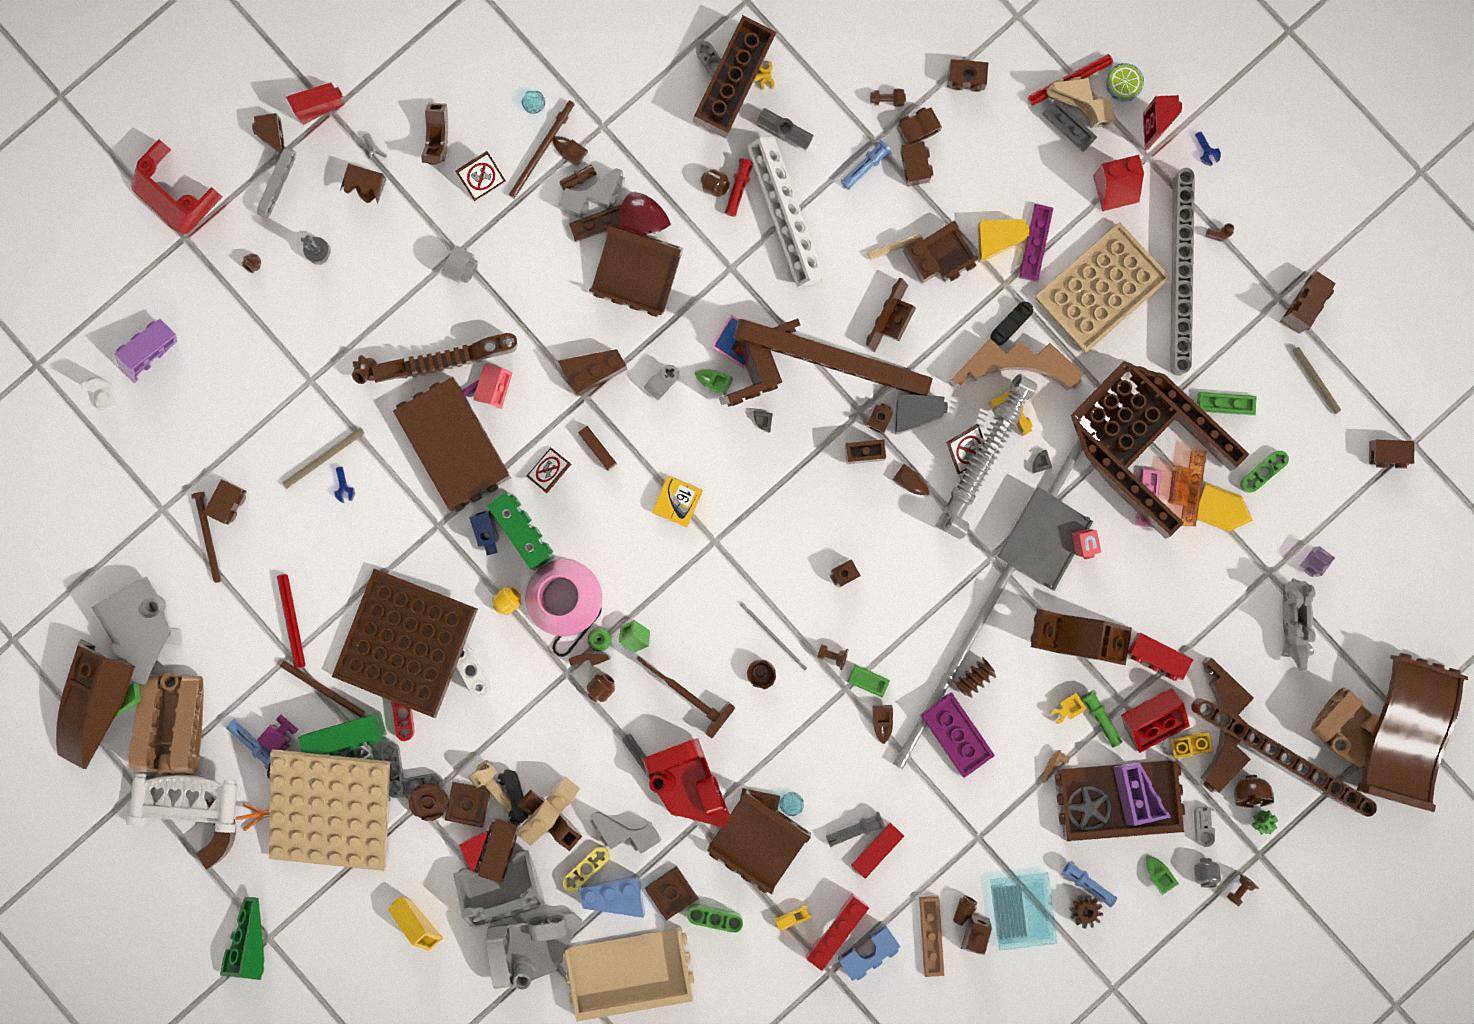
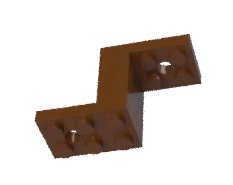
M797 318L773 328L793 333L796 331L795 327L801 324ZM737 341L753 385L720 397L721 405L735 406L743 402L742 398H745V400L755 398L761 395L760 391L762 393L773 391L778 388V384L783 383L770 350Z
M1037 609L1034 616V629L1030 639L1031 648L1126 666L1132 628L1104 620L1063 615Z

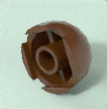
M1257 775L1245 776L1246 779L1239 781L1235 786L1234 801L1238 807L1254 808V805L1260 804V807H1264L1274 803V792L1271 785L1266 780L1258 778Z

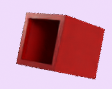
M1139 154L1102 163L1094 173L1093 179L1102 212L1140 202L1144 170Z

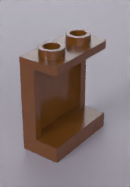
M955 220L923 240L940 268L939 274L944 282L949 279L951 282L956 280L965 269L967 272L977 266L976 263L979 260L978 256H974L957 230L959 226Z

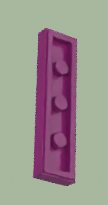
M1039 204L1034 205L1029 236H1027L1019 274L1021 279L1038 282L1053 207Z

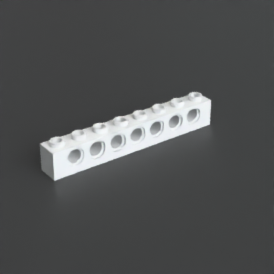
M775 137L758 138L747 145L795 284L797 287L811 286L825 278Z

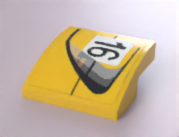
M667 476L652 513L687 528L703 490Z

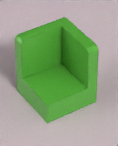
M635 620L620 626V644L633 652L640 651L649 646V629Z

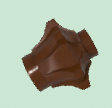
M360 355L358 361L353 362V380L358 384L374 381L371 366L376 365V361L372 358L366 359L363 355Z

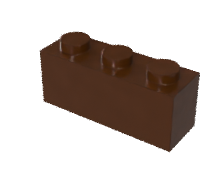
M495 819V822H491L489 827L491 835L489 841L486 840L483 846L485 854L483 860L480 859L477 866L479 877L498 883L504 881L518 836L516 832L521 825L502 819Z

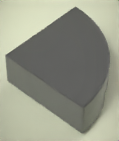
M754 411V420L757 426L765 432H771L773 413Z
M1047 449L1035 457L1032 465L1033 474L1052 468Z

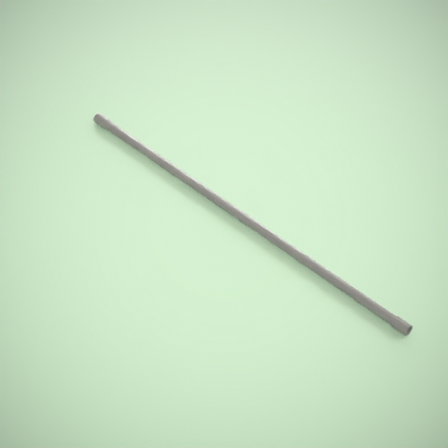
M1079 438L1048 491L1054 497L1059 493L1083 450ZM1009 563L1004 568L925 710L943 698L1016 569ZM921 717L893 762V765L902 770L927 726Z

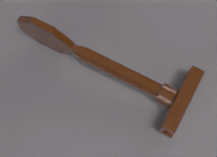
M639 655L636 657L645 667L665 680L672 689L706 714V717L712 722L705 731V734L711 739L735 710V706L730 702H727L720 712L715 708L711 709L674 679L665 676L647 660Z

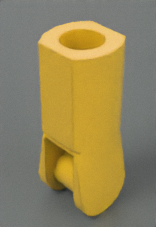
M804 905L775 918L779 930L782 931L811 918L812 915L807 911L808 906ZM800 912L802 918L796 919L794 914Z

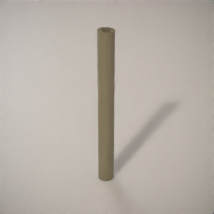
M1300 347L1292 350L1334 414L1340 412L1341 408Z

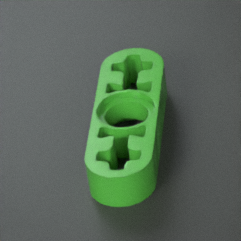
M1284 451L1273 452L1242 478L1240 482L1241 489L1246 493L1257 491L1288 464V454ZM1276 456H1282V463H1277L1274 466L1271 465V463L1276 461ZM1262 466L1269 469L1267 477L1260 475V468ZM1254 478L1259 479L1252 484L1254 488H1247V480L1251 481Z

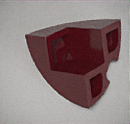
M630 192L621 204L618 215V226L648 235L651 233L656 234L671 225L662 207L645 194Z

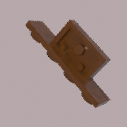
M899 278L893 285L889 299L885 301L880 316L877 317L872 332L867 336L866 346L873 352L876 351L883 336L900 341L916 309L914 305L901 301L909 286L902 278Z

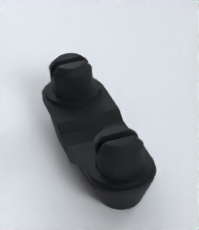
M1027 301L1019 303L992 331L991 340L997 345H1003L1032 315L1034 310L1032 304Z
M505 769L502 774L498 775V779H500V785L506 786L507 793L511 797L513 811L509 812L508 817H511L509 820L512 823L522 824L529 814L518 806V803L524 797L516 771Z

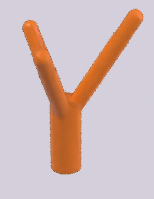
M243 803L244 807L258 813L237 816L235 819L242 820L257 817L243 828L246 831L261 819L269 817V809L261 810L250 804Z

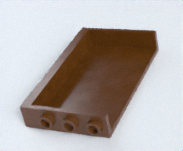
M451 377L441 384L437 382L429 387L430 390L425 393L419 392L415 394L411 401L399 403L396 406L397 409L393 410V413L448 510L458 512L466 507L464 504L480 500L482 494L487 491L489 493L494 492L499 488V484L512 477L463 394L458 382L454 377Z
M1174 760L1140 763L1150 779L1154 791L1162 800L1161 803L1166 812L1171 817L1135 826L1125 823L1113 767L1122 764L1057 769L1058 774H1055L1056 786H1059L1060 793L1057 794V803L1061 805V813H1059L1058 817L1059 824L1063 826L1064 840L1079 841L1184 832L1183 815H1185V807L1181 803L1183 787L1182 784H1179V776H1181L1180 765ZM1081 787H1096L1102 790L1109 798L1111 804L1110 817L1107 823L1098 829L1083 830L1074 825L1069 818L1068 800L1072 793ZM1088 790L1092 801L1102 797L1097 791ZM1082 791L1074 796L1071 804H1082ZM1106 801L1097 808L1104 817L1107 813ZM1071 810L1074 820L1080 824L1083 813ZM1091 816L1086 826H1095L1100 821Z

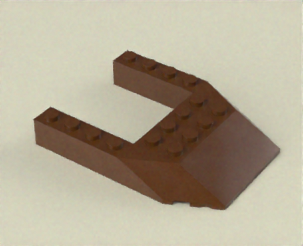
M1125 361L1070 415L1086 458L1108 485L1165 539L1171 537L1184 522L1128 468L1175 419L1229 471L1236 469L1250 455L1169 377L1163 373L1150 371L1147 368L1135 366Z

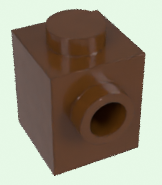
M852 559L832 569V574L829 575L833 584H838L839 588L861 576Z

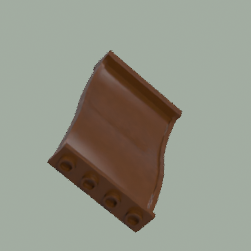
M1408 654L1391 655L1390 659H1393L1389 690L1369 743L1362 783H1358L1357 791L1435 813L1436 805L1433 804L1437 773L1457 720L1464 680H1468V676L1462 675L1461 671L1449 668V670H1445V666L1433 663L1429 665L1428 660L1416 658V660L1411 659L1412 656Z

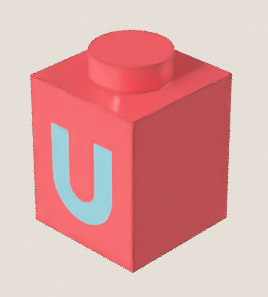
M1085 529L1071 533L1076 556L1091 559L1095 557V554L1101 553L1097 530Z

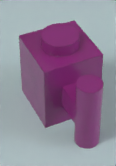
M280 714L276 721L281 726L269 725L257 739L270 752L273 749L286 751L290 747L288 743L292 740L286 732L289 731L294 735L299 730Z

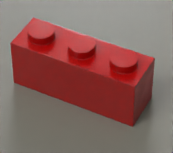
M1143 633L1136 634L1128 650V654L1132 656L1131 659L1140 664L1143 661L1149 664V669L1158 673L1161 670L1167 673L1165 677L1175 682L1177 679L1184 680L1194 660Z

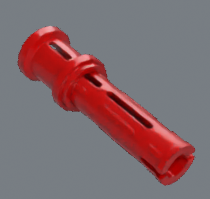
M739 158L738 170L733 176L735 180L724 212L732 217H736L744 188L750 182L749 175L752 167H754L751 160Z

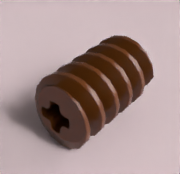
M982 657L984 663L976 662L978 668L970 667L972 673L964 672L966 678L958 677L960 683L953 681L965 696L972 698L971 691L978 693L977 686L984 688L983 681L990 683L989 676L996 678L995 670L984 657Z

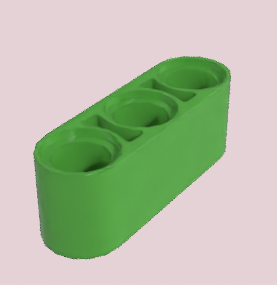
M693 904L688 909V921L694 925L731 933L739 932L743 927V918L737 912L700 904ZM699 910L702 915L700 918L695 919L691 916V912ZM718 914L721 919L719 922L713 923L710 920V916ZM737 918L740 924L732 927L729 924V920Z

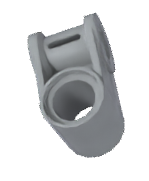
M670 364L664 366L645 384L644 388L656 400H659L677 381L679 377L677 368ZM667 370H669V371L674 370V372H673L674 377H673V378H671L670 376H669L668 378H666V376H667L666 371H667Z

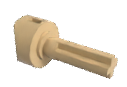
M485 760L477 766L476 772L468 776V778L476 788L485 785L486 789L508 813L512 809L511 800L493 779L497 770L488 760Z

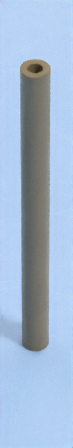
M361 427L282 484L286 489L365 434Z

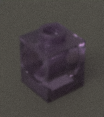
M1320 546L1313 547L1300 566L1304 568V572L1307 575L1319 577L1325 573L1335 557Z

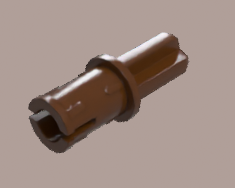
M590 164L578 172L575 170L574 174L560 181L561 188L565 190V188L570 189L578 184L582 185L583 181L596 176L597 173L594 171L593 165Z

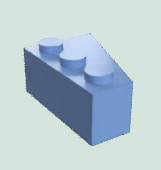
M639 876L583 885L579 889L582 909L641 918L645 916Z

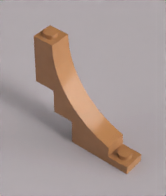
M989 339L949 383L953 387L957 384L961 386L968 379L967 374L976 381L983 376L999 371L1025 370L1044 375L1068 390L1071 387L1075 389L1081 383L1080 377L1083 373L1051 343L1036 356L1021 341L1006 354L996 343Z

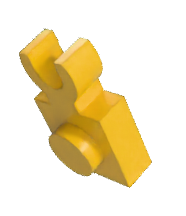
M1075 692L1060 702L1061 709H1053L1050 714L1059 713L1060 718L1055 722L1060 724L1064 721L1065 716L1072 719L1087 708Z

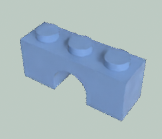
M886 924L870 935L871 940L875 944L874 951L870 955H860L853 947L838 958L852 981L862 979L867 975L866 971L870 968L876 969L883 963L882 960L887 956L891 958L899 952L900 945Z

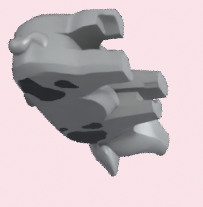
M1293 578L1283 589V628L1289 643L1284 646L1281 656L1291 657L1295 661L1298 670L1303 671L1307 669L1309 656L1314 655L1313 647L1309 644V641L1314 642L1316 636L1312 628V602L1316 594L1315 588L1312 585H1309L1306 581Z

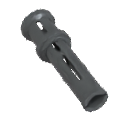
M879 811L876 812V815L867 819L861 818L859 820L860 823L827 835L826 838L829 841L830 847L863 833L869 835L873 830L885 828Z

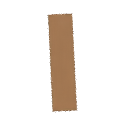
M939 896L919 897L924 976H945Z

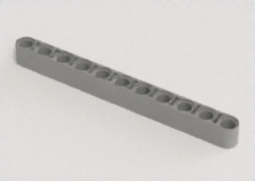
M1187 167L1182 168L1173 179L1170 370L1177 376L1185 374L1192 366L1195 174L1192 169ZM1180 175H1185L1188 182L1182 181ZM1181 193L1187 196V201L1181 199ZM1180 212H1184L1187 215V219H1182ZM1179 231H1184L1187 234V238H1182ZM1179 249H1183L1186 252V257H1182L1179 254ZM1179 268L1185 269L1186 276L1179 273ZM1180 286L1186 290L1185 295L1179 292L1178 288ZM1179 305L1185 308L1186 312L1184 314L1179 312ZM1178 324H1182L1185 327L1184 333L1178 330ZM1178 343H1182L1185 346V351L1178 349ZM1177 362L1184 364V370H1180L1177 367Z

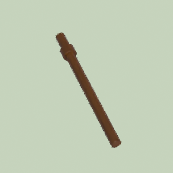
M569 100L562 112H559L555 117V123L508 194L511 198H516L562 124H565L569 119L568 115L575 106L574 102Z

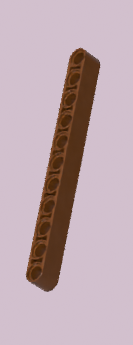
M738 319L734 339L907 393L929 396L933 380L929 376L752 321Z
M1197 698L1192 702L1191 709L1195 715L1333 799L1366 817H1371L1376 813L1377 805L1373 800L1229 712L1202 698ZM1205 704L1206 709L1201 713L1200 708ZM1222 714V720L1217 722V716ZM1238 724V730L1233 732L1234 725ZM1254 733V740L1250 742L1249 737ZM1270 743V750L1266 752L1265 748ZM1286 753L1287 757L1285 761L1282 762V756ZM1302 763L1303 767L1298 771V766ZM1318 773L1319 777L1314 781V776ZM1334 783V789L1330 791V786ZM1350 793V798L1346 800L1347 794ZM1366 803V808L1362 810L1363 804Z

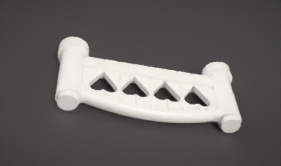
M135 774L132 784L129 816H126V825L143 826L146 825L147 818L215 823V832L233 833L236 824H233L237 791L236 781L224 780V784H220L213 780L193 775L174 774L148 779L147 774ZM153 787L156 790L159 788L164 790L163 795L156 804L150 792ZM169 789L174 791L180 789L181 796L173 806L168 791ZM188 790L191 792L197 790L199 797L191 807L186 797V792ZM206 791L210 794L213 792L217 793V798L210 808L204 798Z

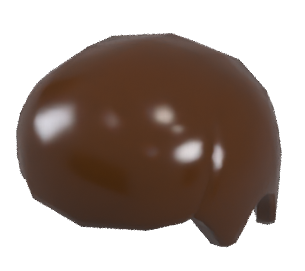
M757 659L749 665L747 679L754 687L764 690L768 689L776 680V669L771 662Z

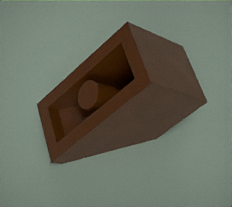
M277 113L254 116V123H252L253 133L281 154L285 148L281 118Z

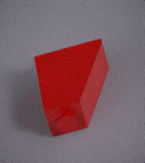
M331 82L286 97L294 114L304 125L344 105L341 99L344 96L340 88H335Z

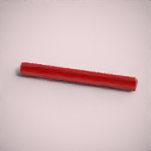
M1107 54L1061 79L1064 81H1069L1075 77L1085 79L1111 65L1113 59L1110 54ZM1052 84L1029 95V103L1035 105L1048 98L1046 89Z
M287 574L277 576L293 663L295 668H302L306 664L289 578Z

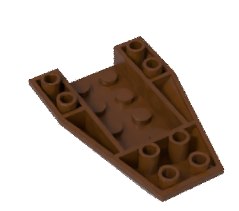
M80 639L60 701L56 727V747L58 756L82 769H87L124 702L135 666L122 659H110L94 651L95 645Z

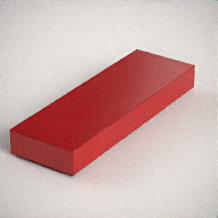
M889 822L851 866L866 879L903 839L904 835Z

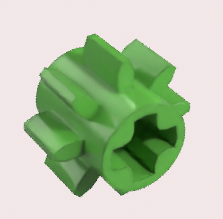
M1260 810L1256 816H1253L1255 822L1252 825L1261 835L1263 833L1271 834L1278 828L1275 824L1278 822V819L1275 815H1272L1270 810L1267 812Z

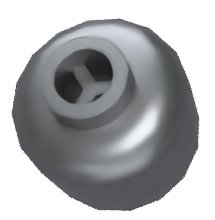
M1211 858L1200 859V863L1195 864L1196 883L1200 884L1202 888L1217 887V884L1221 881L1220 865L1212 862Z

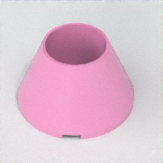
M572 560L552 561L538 569L530 579L525 596L527 611L533 622L549 634L556 636L576 635L587 629L596 620L602 606L601 586L594 573L583 564ZM560 579H569L578 590L579 598L577 605L570 613L556 616L546 606V591L553 582Z

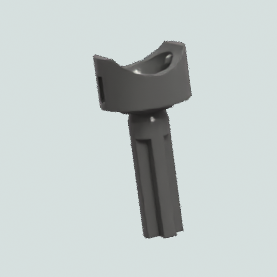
M309 235L301 238L304 256L310 262L322 265L328 260L331 249L324 239L320 237L311 238Z

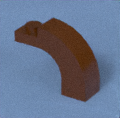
M428 103L425 109L426 142L421 160L422 163L436 165L445 162L447 153V104Z
M530 789L518 803V806L531 816L545 798L540 797ZM560 813L554 825L548 830L555 841L569 852L582 838L577 828L562 813Z
M211 797L205 800L209 808L216 799ZM213 823L214 835L211 842L196 853L205 869L213 867L229 853L234 844L236 827L233 833L215 832V823Z

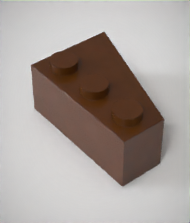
M1318 271L1312 273L1280 322L1297 333L1305 330L1308 331L1323 310L1326 300L1334 293L1333 288L1336 283Z
M617 349L558 361L578 397L628 369Z

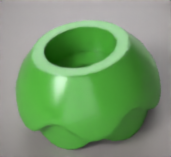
M602 627L591 630L587 638L588 645L598 652L608 649L612 640L611 634Z

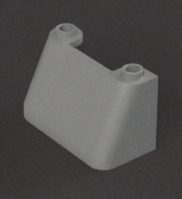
M518 850L511 857L512 861L509 862L504 881L501 883L479 877V872L472 871L470 868H462L459 872L453 874L462 918L471 927L483 926L539 908L545 904L532 857L528 850Z

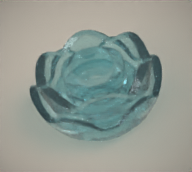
M528 91L522 99V106L528 113L537 114L544 109L545 98L539 91Z
M789 792L782 796L780 808L788 816H797L803 811L804 800L796 792Z

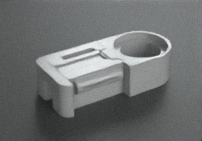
M1211 807L1194 808L1195 839L1203 847H1210L1215 842V828L1212 827L1211 820L1213 808ZM1204 832H1208L1210 835L1208 843H1202L1200 840V836Z

